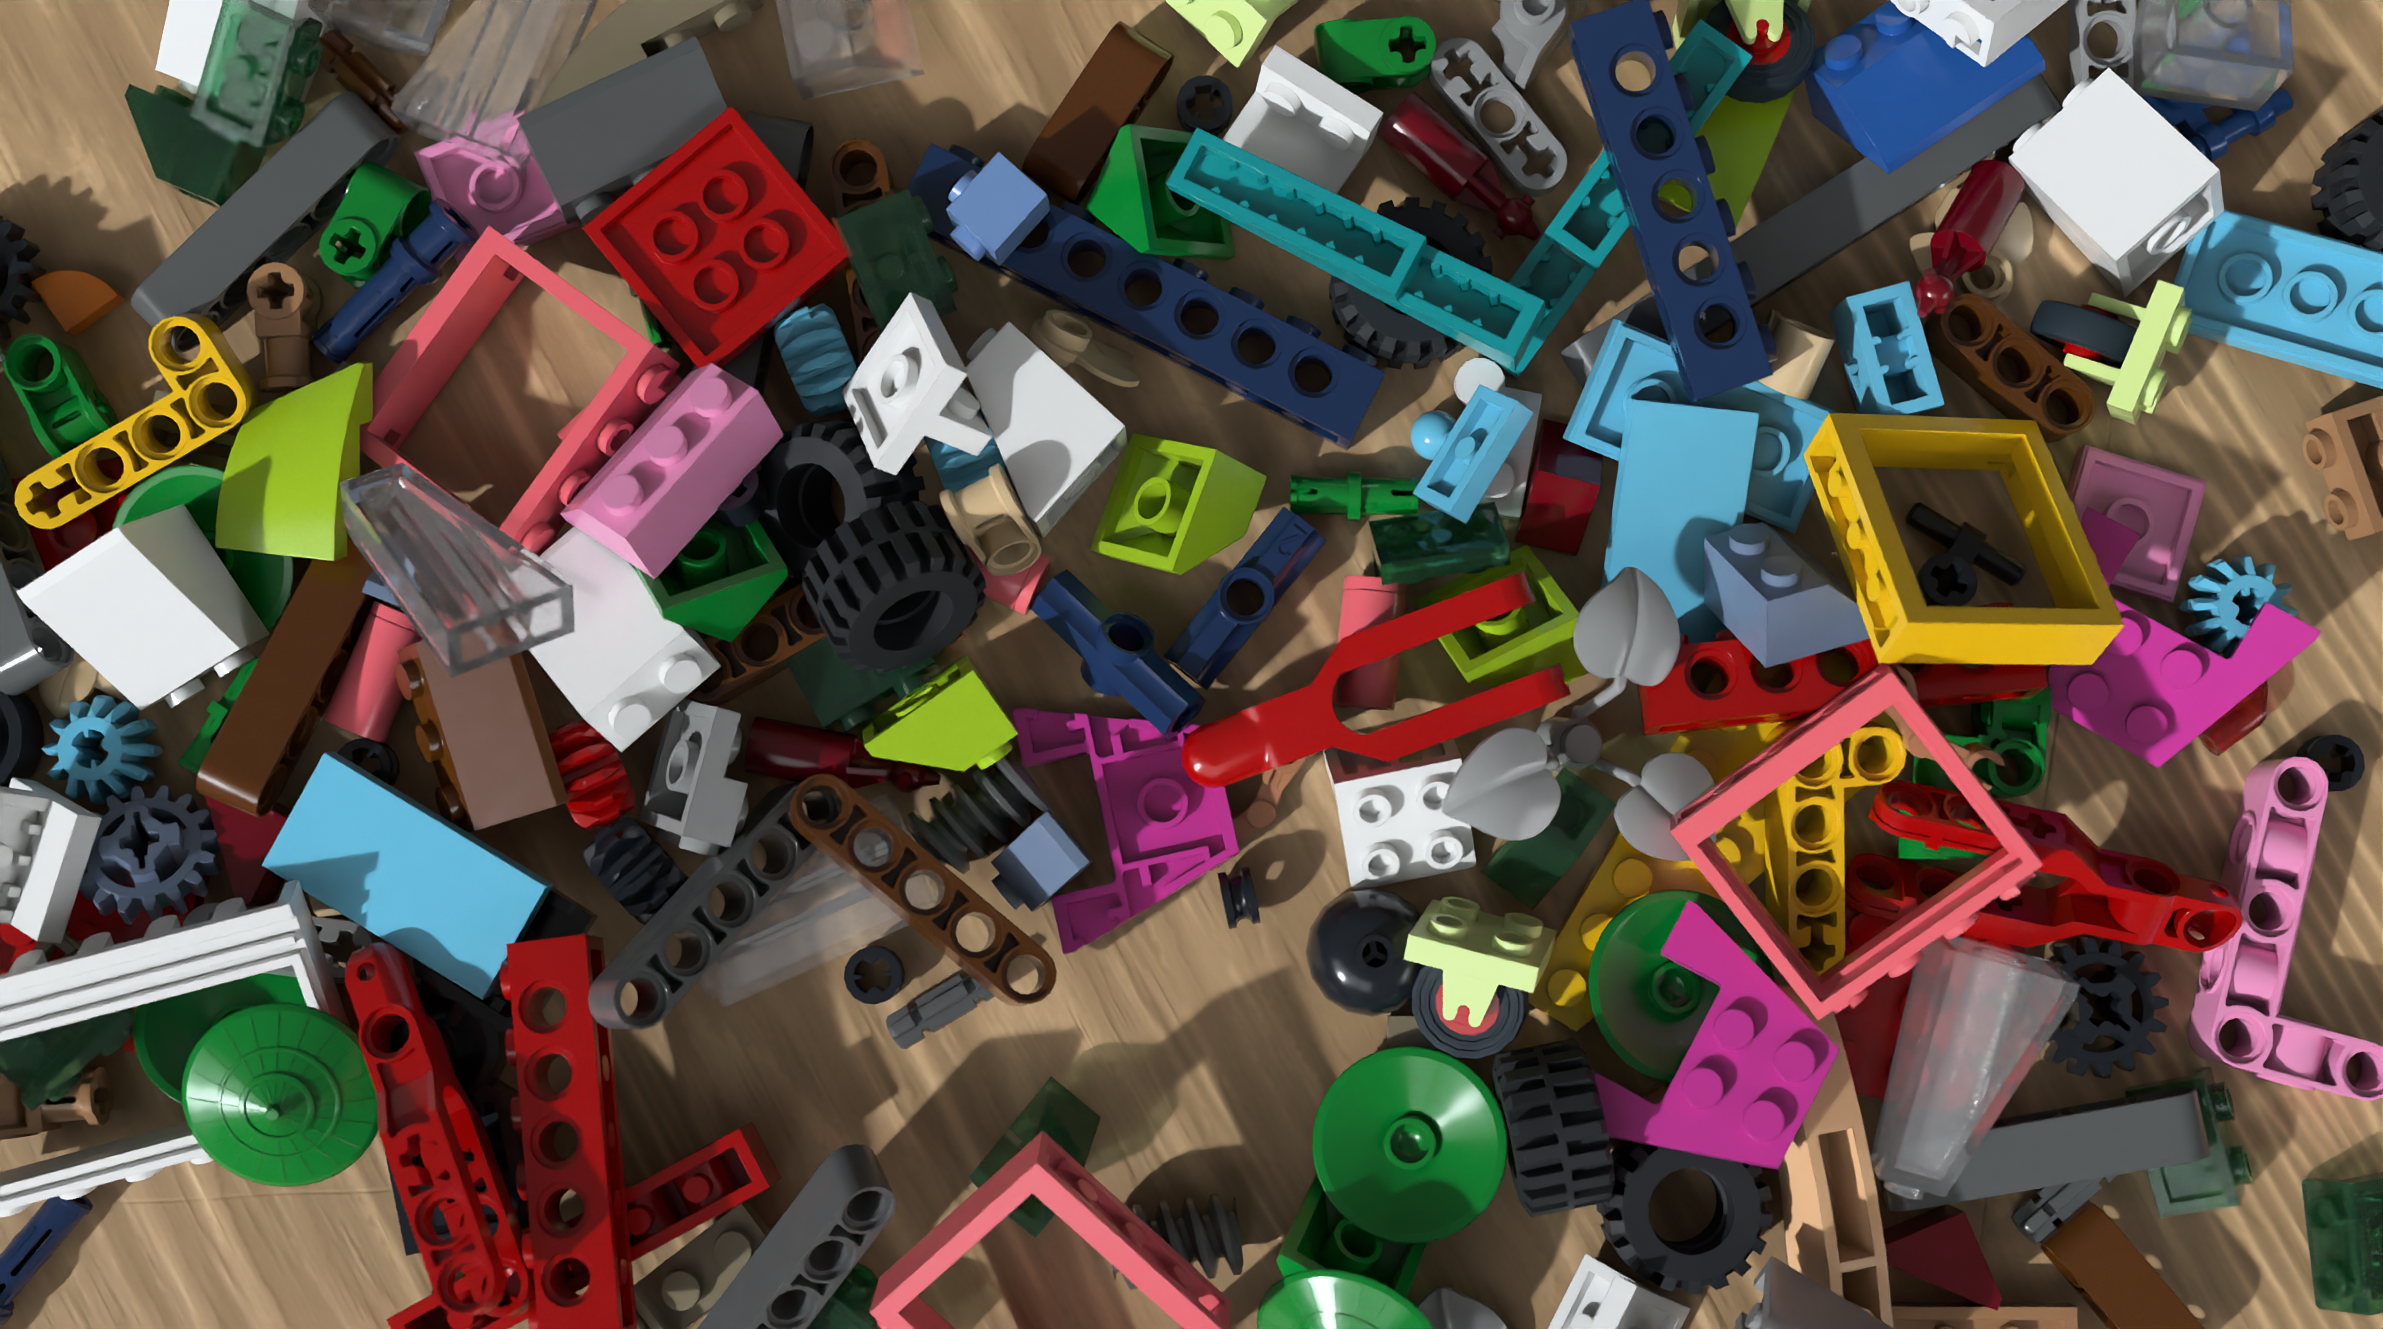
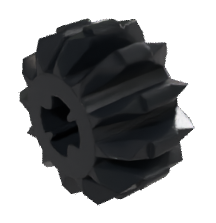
M622 816L612 825L605 826L593 837L594 841L583 851L584 863L590 868V871L616 901L641 924L646 925L689 879L663 847L633 818Z

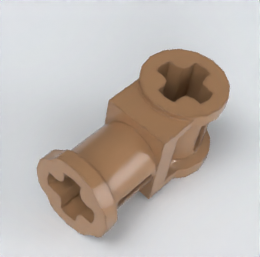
M272 262L264 264L253 272L248 280L246 291L248 301L255 310L256 337L264 340L266 378L259 381V388L264 393L288 394L318 380L312 377L311 344H314L315 340L311 336L318 330L317 318L322 312L324 299L321 288L308 276L299 273L285 263ZM289 286L295 289L294 296L285 297L282 306L278 305V296L288 294Z
M90 1067L85 1071L84 1075L58 1077V1070L35 1072L34 1069L0 1072V1140L37 1135L40 1132L61 1128V1122L86 1120L89 1125L97 1126L104 1125L109 1120L110 1112L113 1108V1088L111 1079L103 1067ZM74 1096L76 1098L75 1101L63 1100V1097Z

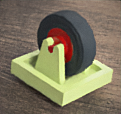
M1679 0L1672 27L1676 50L1699 19H1702L1753 56L1727 91L1726 96L1741 102L1765 103L1785 97L1803 81L1814 57L1815 31L1807 16L1811 0Z
M2158 280L2146 308L2097 293H2092L2088 304H2081V307L2060 301L2044 300L2037 308L2031 323L2030 332L2037 338L2063 349L2061 353L2066 355L2063 364L2072 372L2112 386V391L2106 403L2110 416L2136 425L2141 411L2153 414L2167 382V378H2165L2166 371L2159 368L2167 351L2179 354L2193 318H2190L2192 309L2185 307L2184 288ZM2107 365L2115 366L2121 369L2113 368Z
M1444 897L1442 901L1435 899L1431 901L1408 935L1404 960L1423 964L1412 989V1012L1421 1033L1436 1048L1455 1057L1479 1059L1500 1052L1518 1036L1528 1014L1529 992L1534 993L1552 956L1557 931L1542 927L1543 922L1540 919L1528 914L1511 912L1501 917L1479 911L1480 906L1471 900L1460 897Z

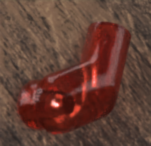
M2267 680L2198 735L2203 745L2212 754L2220 756L2265 721L2268 699Z

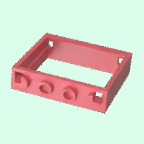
M488 225L374 381L373 422L360 425V450L499 558L525 569L557 541V534L567 522L560 513L634 433V428L650 406L666 394L663 388L681 364ZM525 275L625 347L628 352L498 528L400 453L398 448Z
M1888 663L1878 666L1670 817V833L1818 1021L1832 1011L1837 1014L1848 1005H1851L1852 1008L1856 1007L1868 995L1866 987L1888 973L1890 977L1894 978L1910 970L1923 957L1921 949L1941 935H1944L1946 939H1951L1965 932L1978 920L1979 914L1976 911L1998 896L2002 900H2008L2021 893L2019 887L2035 877L2033 872L2043 866L2028 841ZM1893 704L2004 847L1821 975H1818L1710 838V835Z
M1042 1131L879 1277L869 1312L876 1318L881 1329H955L918 1295L1032 1193L1182 1327L1181 1329H1230L1232 1301L1049 1135Z

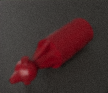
M1415 91L1408 95L1385 121L1377 135L1452 201L1495 212L1497 227L1493 233L1501 240L1506 235H1521L1535 241L1541 234L1533 221L1531 206L1536 201L1527 193L1522 198H1507L1490 157Z
M1984 160L1975 164L1931 238L1932 268H1928L1923 272V276L1915 286L1918 316L1924 318L1931 312L1935 314L1944 313L1955 294L1953 281L1965 272L1979 270L1984 265L2025 192V182L2022 176L2010 165L1996 160Z
M757 716L752 724L745 754V772L794 782H803L809 776L821 773L834 775L843 780L852 789L891 780V783L897 790L903 793H914L922 787L939 785L941 775L927 768L926 765L897 760L892 761L891 759L871 756L865 748L863 740L858 735Z

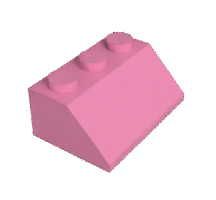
M710 363L689 372L560 514L567 522L653 579H656L717 511L721 503L736 490L747 474L761 462L784 434L759 391Z

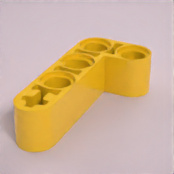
M183 313L163 319L153 327L148 338V350L173 392L37 469L19 482L15 491V506L19 515L28 524L43 529H52L64 525L243 423L250 410L258 405V391L254 381L224 335L210 318L199 313ZM179 326L191 329L198 336L200 351L193 361L181 358L173 349L172 335ZM213 383H223L235 392L237 408L233 415L225 416L219 414L211 407L208 400V391ZM158 415L170 417L178 424L181 433L177 447H166L155 439L152 432V424ZM101 448L114 450L121 457L124 463V472L121 479L108 478L99 470L97 454ZM75 478L82 488L68 494L52 506L45 502L43 495L47 494L50 488Z
M1805 719L1780 723L1771 730L1766 739L1764 749ZM1871 720L1764 796L1766 909L1798 950L1800 948L1801 954L1818 975H1821L1844 959L1845 953L1844 788L1880 785L1890 782L1899 775L1905 765L1907 753L1899 734ZM1873 737V752L1864 762L1858 763L1857 754L1860 745L1867 738ZM1812 805L1813 815L1811 821L1804 829L1796 831L1795 821L1799 812L1806 806ZM1813 869L1814 875L1810 886L1802 893L1796 894V883L1800 875L1807 870Z

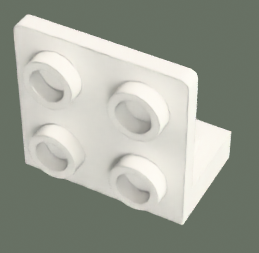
M1275 45L1261 66L1256 91L1222 140L1338 195L1373 143L1384 112Z
M1454 738L1389 762L1335 747L1323 750L1327 773L1336 799L1349 881L1353 890L1373 888L1475 866L1476 857L1471 825L1450 818L1442 812V804L1449 785L1462 764V758Z

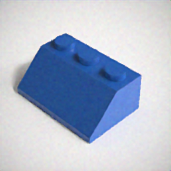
M1888 1L1816 49L1812 63L1804 77V82L1813 117L1890 174L2046 70L2045 59L2027 33L1988 66L1983 67L1958 48H1951L1944 38L1914 17L1906 16L1893 2Z

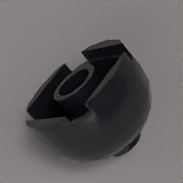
M1364 888L1343 893L1322 908L1310 927L1306 956L1311 977L1326 999L1347 1012L1371 1017L1396 1012L1412 1001V989L1423 964L1404 960L1408 935L1422 916L1415 905L1395 892ZM1376 941L1384 945L1386 955L1377 951ZM1369 943L1370 952L1362 957L1363 948ZM1374 958L1384 961L1378 966L1367 965Z

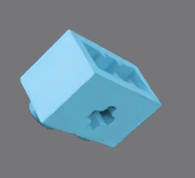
M1909 281L1846 297L1829 312L1857 414L1926 416L1944 405Z

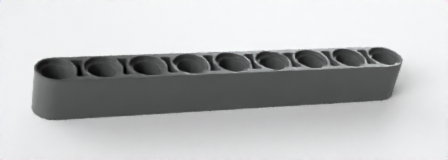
M2038 74L1890 174L1865 157L1732 241L1730 246L1736 263L1745 260L1755 282L1757 297L1749 300L1751 309L1967 173L1978 162L1989 159L2016 142L2033 125L2037 123L2043 124L2063 109L2062 104L2042 74ZM1708 256L1683 273L1694 280L1708 278L1712 271L1711 257ZM1652 292L1583 335L1560 353L1582 389L1586 384L1613 319L1620 320L1668 341ZM1708 308L1703 311L1700 317V329L1702 334L1708 337L1732 320L1724 310Z

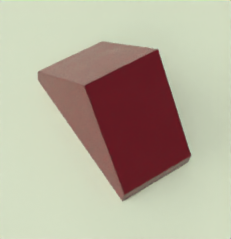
M1543 419L1514 542L1577 556L1601 486L1603 455L1562 438L1568 424Z
M205 796L234 898H243L246 907L261 906L272 902L284 879L262 866V863L292 810L276 802L266 816L258 818Z
M1949 1204L1941 1205L1883 1230L1887 1265L1991 1309L1998 1310L2002 1297L1964 1211Z

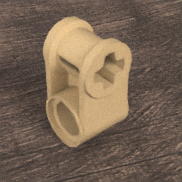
M1771 309L1763 323H1766L1771 331L1778 359L1770 362L1773 375L1758 381L1783 394L1808 400L1835 339L1829 331L1819 330L1797 320L1783 317L1780 312Z
M999 463L989 468L988 476L956 492L948 488L939 493L944 511L956 534L964 545L968 544L991 574L997 576L1016 574L1033 565L1040 557L1042 550L1021 499Z

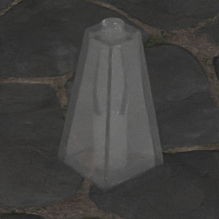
M1941 935L1921 949L1923 957L1913 969L1870 1157L1872 1168L1879 1179L1885 1180L1883 1185L1885 1189L1900 1196L1916 1200H1922L1925 1192L1946 1197L2077 998L2080 984L2052 961L1962 936L1946 939L1944 935Z

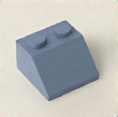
M1764 522L1737 525L1730 531L1704 538V604L1766 668L1870 638L1854 593L1818 559Z

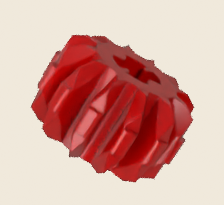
M585 719L575 722V720L557 727V731L548 735L569 801L565 805L578 827L585 831L600 825L604 827L617 821L621 815L634 809L636 794L614 745Z

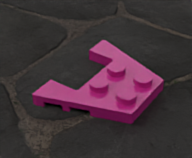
M2087 506L2082 514L2080 524L2091 549L2096 555L2097 563L2109 588L2139 539L2140 534ZM2113 598L2119 608L2120 616L2125 626L2092 665H2049L2047 681L2051 687L2052 709L2159 768L2313 643L2321 631L2264 601L2229 657H2222Z
M1029 708L1012 710L1024 767L1029 768L1082 755H1090L1116 879L1111 884L1051 897L1063 954L1076 953L1240 854L1225 786L1218 788L1200 786L1188 777L1182 766L1181 751L1183 743L1193 730L1202 725L1188 724L1182 732L1168 739L1148 720L1097 717L1080 713L1046 712Z
M1688 900L1661 950V955L1717 984L1720 987V991L1659 1104H1653L1600 1074H1595L1594 1078L1603 1108L1608 1136L1633 1141V1143L1649 1144L1702 1156L1778 1169L1840 1049L1697 904Z

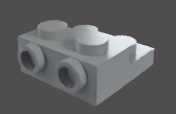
M684 699L668 712L639 821L659 828L658 840L679 845V848L714 857H717L720 845L731 848L734 834L740 832L748 813V799L745 796L748 783L724 777L727 765L735 760L740 749L742 733L738 724L741 713Z

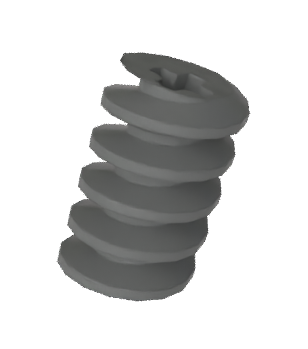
M1004 756L994 763L996 775L993 777L978 767L970 770L975 790L972 792L957 782L950 784L954 801L951 807L934 796L928 801L933 819L929 822L913 811L907 816L915 841L944 866L948 864L958 872L965 874L970 870L967 849H970L984 859L991 855L988 834L1007 844L1012 840L1008 820L1012 819L1027 829L1033 823L1029 808L1031 804L1043 812H1053L1054 810L1018 759L1012 762Z
M1217 1193L1210 1194L1206 1214H1200L1192 1197H1185L1180 1217L1177 1218L1174 1217L1167 1201H1159L1154 1221L1148 1220L1140 1204L1133 1205L1132 1212L1192 1266L1194 1262L1198 1261L1208 1279L1216 1277L1220 1258H1225L1233 1275H1241L1244 1261L1235 1196L1232 1209L1227 1211ZM1112 1265L1114 1279H1116L1117 1272L1120 1271ZM1122 1274L1130 1290L1138 1288Z

